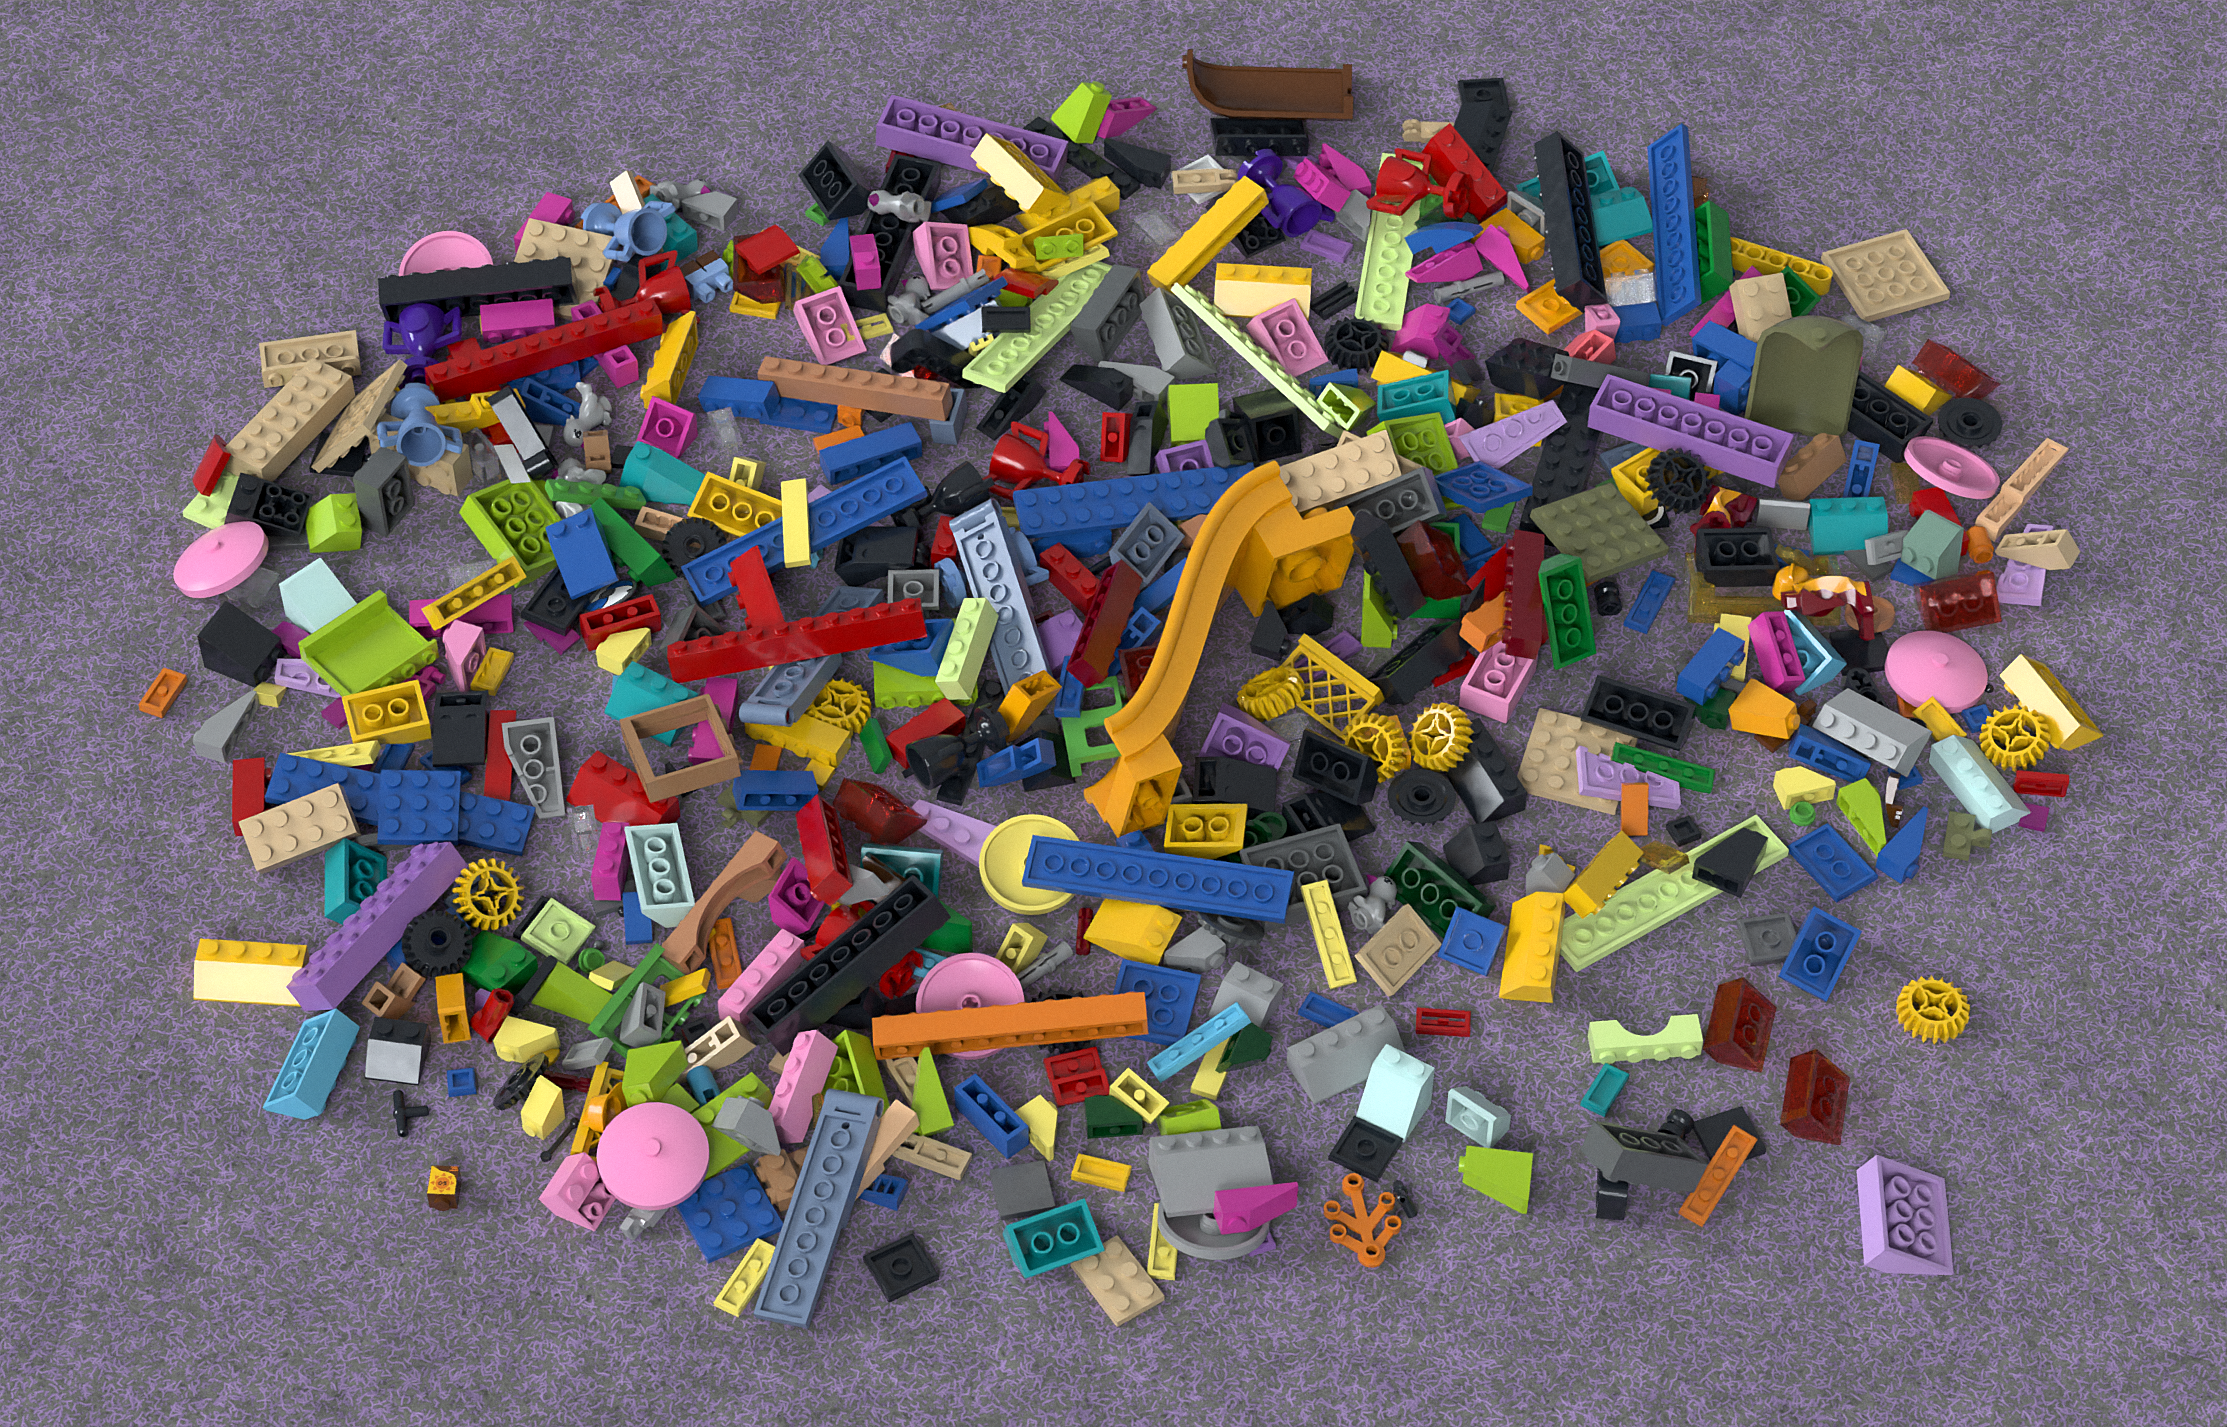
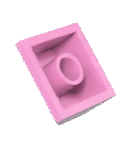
M454 620L451 627L447 628L443 634V643H445L446 649L445 658L448 660L449 670L459 691L465 692L470 690V684L487 651L482 627Z

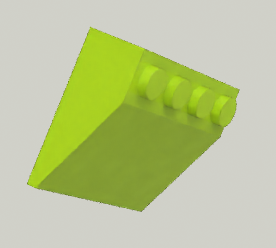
M1440 412L1383 421L1367 431L1369 436L1387 430L1396 454L1433 470V476L1459 468ZM1441 496L1447 512L1465 507L1464 505L1456 504L1454 500L1448 497Z
M530 477L531 482L511 484L510 480L507 479L468 495L459 511V514L497 564L513 555L515 556L526 575V578L513 585L516 589L533 582L558 565L545 527L562 519Z
M1364 569L1361 624L1362 647L1391 648L1392 639L1397 640V624H1393V620H1397V617H1391L1383 607L1385 602L1382 596L1375 591L1373 587L1375 582L1372 576Z

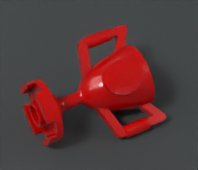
M1396 148V157L1388 156L1380 167L1376 182V195L1366 201L1368 209L1402 216L1416 201L1425 198L1428 194H1434L1443 197L1445 216L1457 219V217L1462 218L1470 205V200H1466L1467 188L1473 189V180L1469 173L1455 171L1445 187L1433 185L1429 180L1432 164L1431 156ZM1403 158L1423 163L1422 170L1403 160ZM1387 203H1401V204H1400L1399 206H1396V205L1387 204Z
M677 251L659 253L639 260V289L633 298L619 301L616 297L611 296L607 286L594 288L593 296H599L601 300L597 305L601 312L605 313L653 298L662 314L681 313L685 315L690 312L691 302L686 281L680 268L677 265L674 266ZM669 260L666 270L646 281L645 267ZM696 316L697 324H699L700 318ZM662 320L663 333H666L669 324L665 325Z
M1013 421L1011 422L1012 434L1006 433L1000 438L991 457L989 475L982 479L985 480L992 477L994 482L1002 481L1018 484L1013 490L997 484L987 489L992 494L1013 500L1012 495L1014 491L1026 490L1031 483L1037 482L1042 478L1059 483V486L1084 483V474L1090 476L1091 466L1089 462L1076 458L1063 473L1049 469L1045 461L1049 443L1048 434ZM1019 433L1041 441L1039 451L1019 438Z
M866 900L852 904L851 908L847 905H840L835 908L821 924L817 932L815 944L800 950L801 957L807 961L812 959L861 918L859 916L860 908L868 912L876 905ZM913 949L898 964L893 965L882 974L879 983L880 992L891 1000L894 995L898 998L902 997L915 984L916 980L912 978L916 966L920 969L923 968V956Z

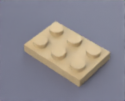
M1406 904L1358 951L1355 957L1389 997L1394 995L1442 944L1412 907Z
M1117 1235L1102 1243L1105 1249L1104 1252L1070 1263L1072 1269L1116 1327L1164 1301V1294Z

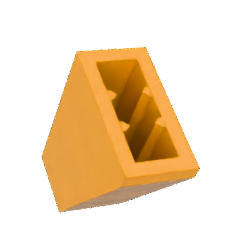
M1507 208L1480 223L1479 225L1484 230L1471 238V243L1474 244L1492 224L1496 229L1501 226L1510 234L1508 238L1513 245L1519 262L1528 264L1532 260H1539L1544 254L1545 238Z
M1045 670L1014 683L999 707L998 711L1004 718L1011 733L1005 737L1006 744L1022 736L1062 688Z
M1756 679L1749 680L1728 709L1733 730L1789 739L1800 724L1796 703Z
M463 973L435 977L438 1015L444 1044L471 1040Z

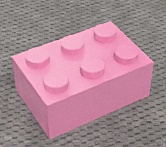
M1500 641L1480 653L1461 685L1459 706L1506 724L1536 671L1538 654L1536 660L1505 655L1506 644Z

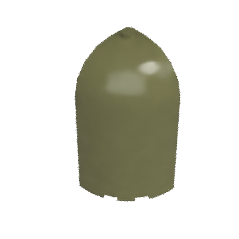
M1815 315L1789 318L1764 330L1757 342L1745 419L1784 432L1802 433L1801 435L1815 437L1820 433L1837 435L1840 439L1847 433L1863 351V335L1856 328L1845 322Z

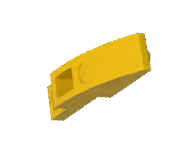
M992 224L968 227L969 243L980 250L983 255L992 256L996 254L1015 269L1034 266L1036 257L1022 247L1023 237L1016 232Z
M516 388L513 389L525 408L526 406ZM498 391L472 394L470 401L424 408L432 413L439 425L458 428L461 434L500 422L488 401V397Z

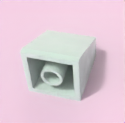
M318 558L279 584L285 615L297 627L309 634L314 633L357 605L321 558Z
M1386 1044L1372 1064L1356 1117L1403 1138L1404 1143L1431 1104L1435 1068Z

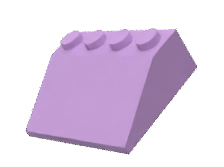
M1875 1155L1857 1169L1864 1266L1885 1273L1953 1275L1945 1178L1879 1155Z

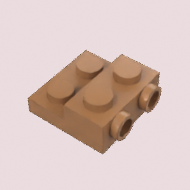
M809 1146L788 1154L782 1149L779 1156L766 1155L758 1158L759 1167L755 1168L760 1183L766 1182L768 1189H766L767 1197L772 1205H777L780 1212L789 1208Z

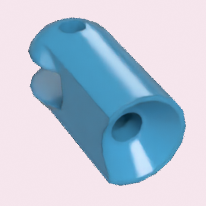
M697 1066L686 1075V1080L696 1102L699 1104V1108L707 1104L706 1098H715L721 1094L709 1067Z

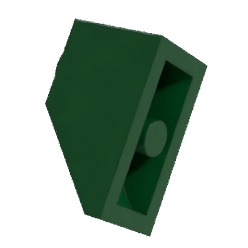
M1719 688L1716 695L1712 699L1708 698L1703 706L1683 696L1687 703L1696 705L1695 715L1700 723L1707 725L1711 729L1719 728L1726 730L1730 720L1728 709L1735 701L1737 693Z
M1251 1022L1229 1037L1215 1071L1224 1073L1248 1068L1259 1061H1265L1271 1052L1269 1047L1273 1037Z
M1094 1095L1092 1097H1084L1087 1139L1142 1135V1116L1114 1096Z

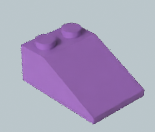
M1205 439L1160 450L1155 457L1159 474L1214 467Z
M1072 609L1048 619L1037 628L1054 679L1060 677L1064 656L1072 655L1083 626Z
M1222 702L1198 756H1223L1274 768L1278 771L1291 743L1246 712Z

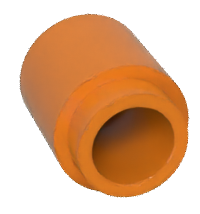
M1982 526L1970 527L1966 531L1969 538L1967 550L1970 558L1978 564L1990 561L1993 557L1994 548L1987 529Z

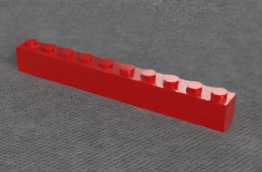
M653 298L425 367L426 385L438 396L440 403L624 345L662 335V313Z
M906 598L899 602L879 603L873 607H858L841 613L831 612L820 617H804L798 621L778 622L772 626L752 627L749 630L740 632L730 631L719 636H703L697 640L687 642L677 641L667 645V659L673 681L684 683L927 637V627L921 598Z

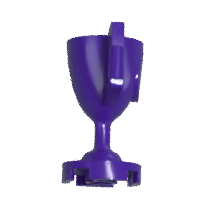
M1259 150L1255 152L1258 157L1250 163L1245 160L1238 172L1239 180L1246 176L1263 189L1269 187L1272 193L1267 195L1268 204L1271 205V209L1266 205L1260 212L1274 228L1280 227L1286 236L1294 238L1308 232L1310 229H1313L1319 219L1333 222L1335 214L1329 207L1317 201L1309 192L1289 184L1278 185L1276 180L1281 174L1283 163L1273 150Z
M417 303L403 309L399 316V324L391 321L384 322L382 348L385 353L411 354L414 356L403 361L407 364V367L403 372L405 378L398 386L400 390L405 388V384L408 383L426 385L424 368L440 363L430 357L435 354L438 348L461 339L462 312L459 307H455L444 314L437 306ZM453 321L452 333L445 335L446 325ZM392 332L401 334L404 345H392Z

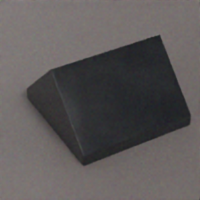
M1670 350L1664 375L1692 377L1690 401L1694 402L1695 393L1712 394L1718 361Z
M1040 729L1014 745L1021 747L1036 738L1053 741L1056 766L1021 779L1025 792L1076 783L1075 777H1072L1064 736Z

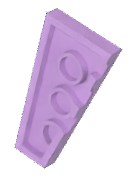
M1551 400L1458 436L1474 462L1481 461L1499 469L1564 425L1567 421L1555 402Z
M2027 524L2023 533L2052 531L2053 526ZM2009 559L2006 570L1998 579L1996 589H1993L1990 595V601L2041 606L2047 569Z
M277 659L274 677L276 685L335 698L342 697L302 659Z
M1579 746L1577 748L1579 795L1621 801V783L1647 782L1649 784V806L1677 810L1681 805L1679 782L1650 771L1643 773L1636 770L1634 765L1626 762L1623 765L1610 760V756L1602 753L1599 755L1588 752L1586 747Z
M920 799L903 815L904 822L978 868L983 843L988 835L997 827Z

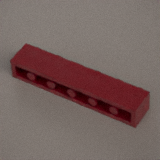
M1515 529L1512 539H1507L1505 554H1509V556L1506 558L1504 571L1508 572L1504 580V589H1507L1508 592H1505L1503 607H1506L1507 610L1504 611L1502 625L1506 626L1502 634V643L1506 644L1505 655L1536 660L1541 645L1543 599L1538 572L1544 560V534Z
M1122 559L1104 570L1066 667V670L1087 689L1096 683L1101 684L1109 674L1107 672L1108 668L1115 658V650L1121 643V634L1127 627L1128 623L1126 621L1134 609V600L1140 593L1139 587L1143 578Z

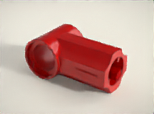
M500 988L492 990L484 1007L476 1012L469 1022V1026L488 1044L493 1042L492 1039L496 1037L514 1004V996L508 990Z

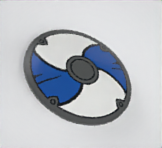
M623 579L604 586L584 611V614L623 603L635 591L637 587L636 582L632 579Z

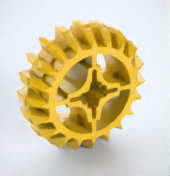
M1282 665L1278 668L1272 667L1268 671L1264 670L1263 673L1256 674L1253 679H1248V683L1241 687L1242 690L1237 693V701L1241 711L1246 712L1259 722L1264 720L1270 721L1272 718H1279L1283 713L1287 714L1288 710L1294 709L1295 704L1301 702L1306 688L1302 677L1295 668Z
M832 677L831 681L826 683L803 714L850 731L852 738L853 731L860 734L861 727H864L868 718L871 717V701L867 691H863L861 684L855 686L853 680L847 683L843 677L840 681H835Z
M1432 703L1431 708L1424 707V714H1417L1418 721L1411 723L1414 728L1413 731L1408 732L1412 737L1407 743L1412 747L1410 752L1414 756L1413 760L1422 768L1439 773L1440 771L1448 772L1450 767L1457 768V761H1464L1463 754L1464 752H1470L1467 746L1473 743L1469 736L1474 731L1469 728L1472 722L1467 718L1468 715L1460 710L1459 707L1448 703Z
M2014 704L2013 709L2008 710V707L2004 705L2003 712L2000 713L1994 710V717L1987 716L1986 724L1981 726L1982 733L1979 735L1981 750L1985 752V757L1988 760L1992 759V764L1995 767L2001 763L2004 771L2009 766H2012V771L2016 772L2019 766H2022V769L2026 771L2027 764L2030 763L2036 766V759L2043 760L2044 752L2049 750L2048 743L2051 741V736L2049 734V725L2045 724V718L2038 716V712L2035 709L2029 712L2028 707L2025 705L2019 710L2018 706ZM2024 725L2032 729L2036 737L2030 736V733L2024 731ZM1994 739L2000 740V743L2006 746V750L1999 748L1995 744Z
M1371 713L1370 716L1363 714L1360 716V719H1353V726L1347 725L1345 727L1348 734L1340 736L1345 741L1344 745L1358 751L1360 749V752L1371 756L1373 762L1376 760L1383 763L1382 766L1376 769L1379 783L1385 782L1386 777L1388 779L1395 777L1394 771L1399 772L1402 770L1399 763L1406 761L1402 753L1408 751L1406 747H1402V743L1407 739L1399 736L1403 729L1395 728L1396 721H1388V716L1381 715L1379 717L1378 713ZM1371 727L1379 730L1372 737L1364 734Z
M484 858L479 859L478 865L475 862L469 863V870L464 868L460 871L464 878L457 877L455 879V882L460 887L453 888L452 892L459 894V897L453 899L452 902L461 904V907L456 912L458 914L465 912L463 920L467 922L472 919L471 927L473 928L480 925L481 930L485 931L488 930L489 926L492 930H497L499 924L505 927L508 925V919H516L513 911L518 912L522 909L517 904L519 901H524V896L518 895V891H522L524 887L523 885H516V882L520 880V876L512 877L511 874L514 868L509 867L505 870L506 865L504 861L496 864L494 858L489 859L488 862ZM490 874L498 877L504 887L497 886L493 877H490ZM479 875L478 889L475 893L470 894L471 885ZM486 891L498 892V894L492 895V897L478 896L485 894ZM506 895L505 905L503 909L499 913H497V909L499 908V899L502 896ZM472 902L480 903L483 910L487 912V915L479 912Z
M1932 975L1928 980L1920 976L1917 982L1911 980L1908 986H1904L1896 1002V1015H1898L1899 1024H1904V1032L1912 1030L1913 1038L1921 1035L1923 1043L1927 1038H1932L1933 1044L1938 1041V1038L1943 1043H1946L1949 1037L1955 1040L1958 1033L1962 1034L1970 1017V1004L1967 1003V995H1962V988H1954L1953 981L1947 984L1944 982L1943 977L1938 981L1934 980ZM1915 1001L1919 1004L1918 1011L1912 1005ZM1948 1007H1950L1954 1013L1952 1017L1948 1014Z

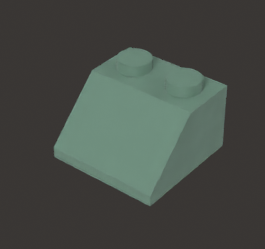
M1926 510L1904 538L1901 561L1935 580L1958 574L1964 528L1931 510Z

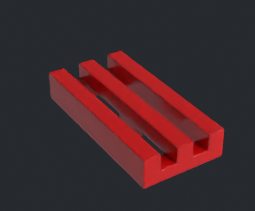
M2016 770L2013 790L2019 794L2064 797L2069 785V775Z
M1417 1007L1415 1034L1470 1037L1471 1011ZM1422 1016L1440 1018L1438 1020L1422 1019ZM1446 1018L1465 1019V1022L1449 1021Z

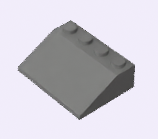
M1258 1126L1150 1137L1148 1164L1167 1218L1212 1213L1214 1210L1215 1191L1273 1185L1265 1142Z

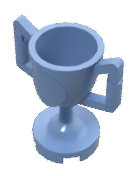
M650 201L643 208L630 210L622 215L621 211L611 203H593L585 209L581 219H584L583 230L613 236L602 252L606 259L629 261L632 253L649 256L662 248L667 237V227L664 218L673 213L676 208L672 203ZM619 244L624 246L623 251L616 250Z
M421 383L405 384V388L397 392L390 401L391 416L403 421L379 422L376 428L380 447L385 448L397 445L398 453L407 456L408 464L417 467L434 464L442 457L445 449L461 454L463 440L460 429L439 425L432 413L424 409L428 406L440 405L438 396L430 390L429 386ZM387 431H398V433L388 437ZM445 436L452 437V441L445 439Z
M1010 527V534L1027 586L1029 587L1049 579V571L1037 567L1033 549L1026 536L1021 531L1016 532L1015 527ZM947 557L935 563L934 569H939V581L942 582L945 593H942L949 606L951 608L960 607L964 598H967L965 589L969 581L966 572L958 569L954 562Z

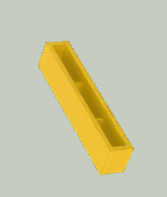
M1243 176L1238 182L1234 183L1231 189L1222 198L1218 199L1215 205L1206 214H1203L1190 230H1187L1157 262L1151 265L1147 271L1151 284L1156 288L1161 287L1173 295L1175 294L1171 291V288L1176 282L1185 287L1269 203L1265 190L1246 176Z

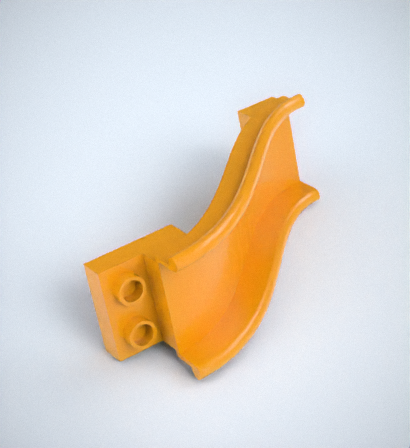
M1275 460L1253 469L1238 479L1225 491L1207 515L1185 562L1159 645L1142 684L1132 699L1121 710L1104 719L1105 728L1122 756L1118 757L1115 764L1102 779L1092 786L1085 788L1083 793L1087 803L1094 804L1104 823H1109L1117 838L1137 830L1144 831L1165 822L1183 766L1171 745L1179 726L1208 634L1220 609L1234 589H1237L1255 618L1261 616L1267 599L1273 602L1276 610H1279L1312 592L1320 596L1342 586L1354 552L1352 545L1354 541L1350 531L1355 517L1348 506H1344L1330 512L1322 507L1316 508L1302 518L1291 502L1293 496L1279 476L1280 467Z

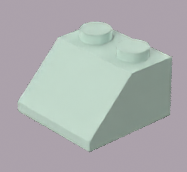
M1467 1086L1452 1088L1448 1092L1445 1122L1483 1147L1493 1148L1509 1130L1511 1115L1503 1107L1496 1106L1487 1100L1480 1092L1473 1091Z

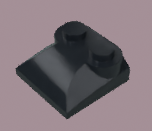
M1216 418L1210 421L1209 426L1205 429V440L1208 443L1212 463L1215 467L1228 469L1244 466L1252 462L1254 467L1261 466L1246 419Z

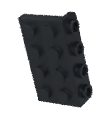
M1210 118L1209 127L1215 156H1257L1255 152L1263 149H1271L1278 156H1307L1309 137L1305 135L1302 120Z

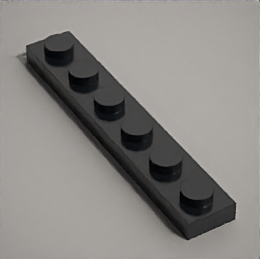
M1039 116L1023 127L1024 130L1068 141L1067 163L1091 179L1107 176L1120 190V198L1126 200L1140 189V182L1082 144L1075 143L1065 133Z
M987 679L984 680L961 738H965L977 731L974 718V710L985 703H991L992 708L989 710L993 714L998 711L1005 699L1001 683ZM983 741L967 748L966 756L961 764L962 771L941 784L937 793V800L962 806L976 772V764L980 762L986 748V744Z

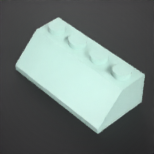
M1952 735L1931 746L1929 763L1970 814L1976 815L1975 821L1981 828L1990 829L1992 833H1995L2018 823L2021 817L2031 813L1973 740Z
M678 824L625 827V835L642 914L665 928L677 927L695 905Z

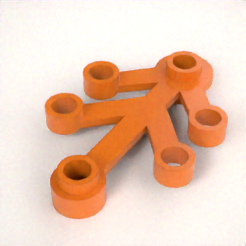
M1350 1173L1342 1181V1191L1345 1195L1351 1197L1356 1219L1343 1212L1338 1202L1333 1200L1326 1202L1323 1211L1324 1216L1329 1220L1341 1223L1331 1226L1329 1238L1332 1242L1340 1243L1356 1252L1357 1258L1362 1265L1369 1268L1378 1267L1385 1260L1384 1247L1393 1235L1401 1231V1219L1394 1215L1388 1216L1385 1219L1384 1230L1375 1241L1372 1231L1385 1214L1394 1209L1395 1198L1389 1192L1380 1194L1377 1207L1368 1217L1362 1197L1364 1180L1360 1175ZM1356 1181L1358 1184L1352 1185L1349 1182ZM1389 1200L1391 1203L1385 1204L1382 1201ZM1333 1208L1336 1212H1329L1328 1209ZM1390 1223H1394V1224H1396L1397 1226H1396V1227H1390L1389 1224H1390ZM1344 1226L1360 1234L1362 1242L1347 1235V1230ZM1334 1232H1341L1342 1235L1336 1236V1235H1334L1333 1233H1334ZM1374 1251L1376 1254L1369 1255L1367 1252Z

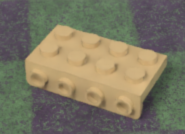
M356 330L259 343L264 388L286 385L312 358L348 375H362Z

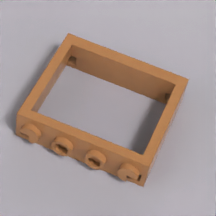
M709 694L619 720L624 743L650 803L741 776L739 765H743L740 751L739 749L734 750L736 749L735 741L732 734L727 735L729 731L725 718L720 719L721 711L719 705L713 704ZM707 720L724 757L655 777L639 740Z

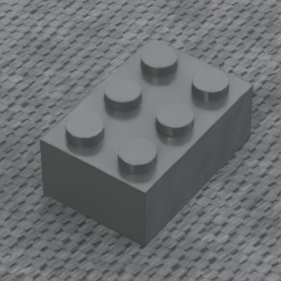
M380 447L369 457L367 463L354 474L353 482L362 527L387 537L415 505L407 456L389 448Z

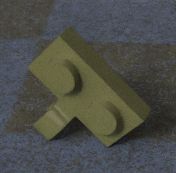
M733 784L718 796V803L727 808L722 812L721 816L725 818L722 825L728 829H731L741 818L759 828L775 812L737 810L732 792Z
M1949 811L1942 856L1969 861L1971 845L1990 849L1992 830L1982 828L1973 831L1976 815Z

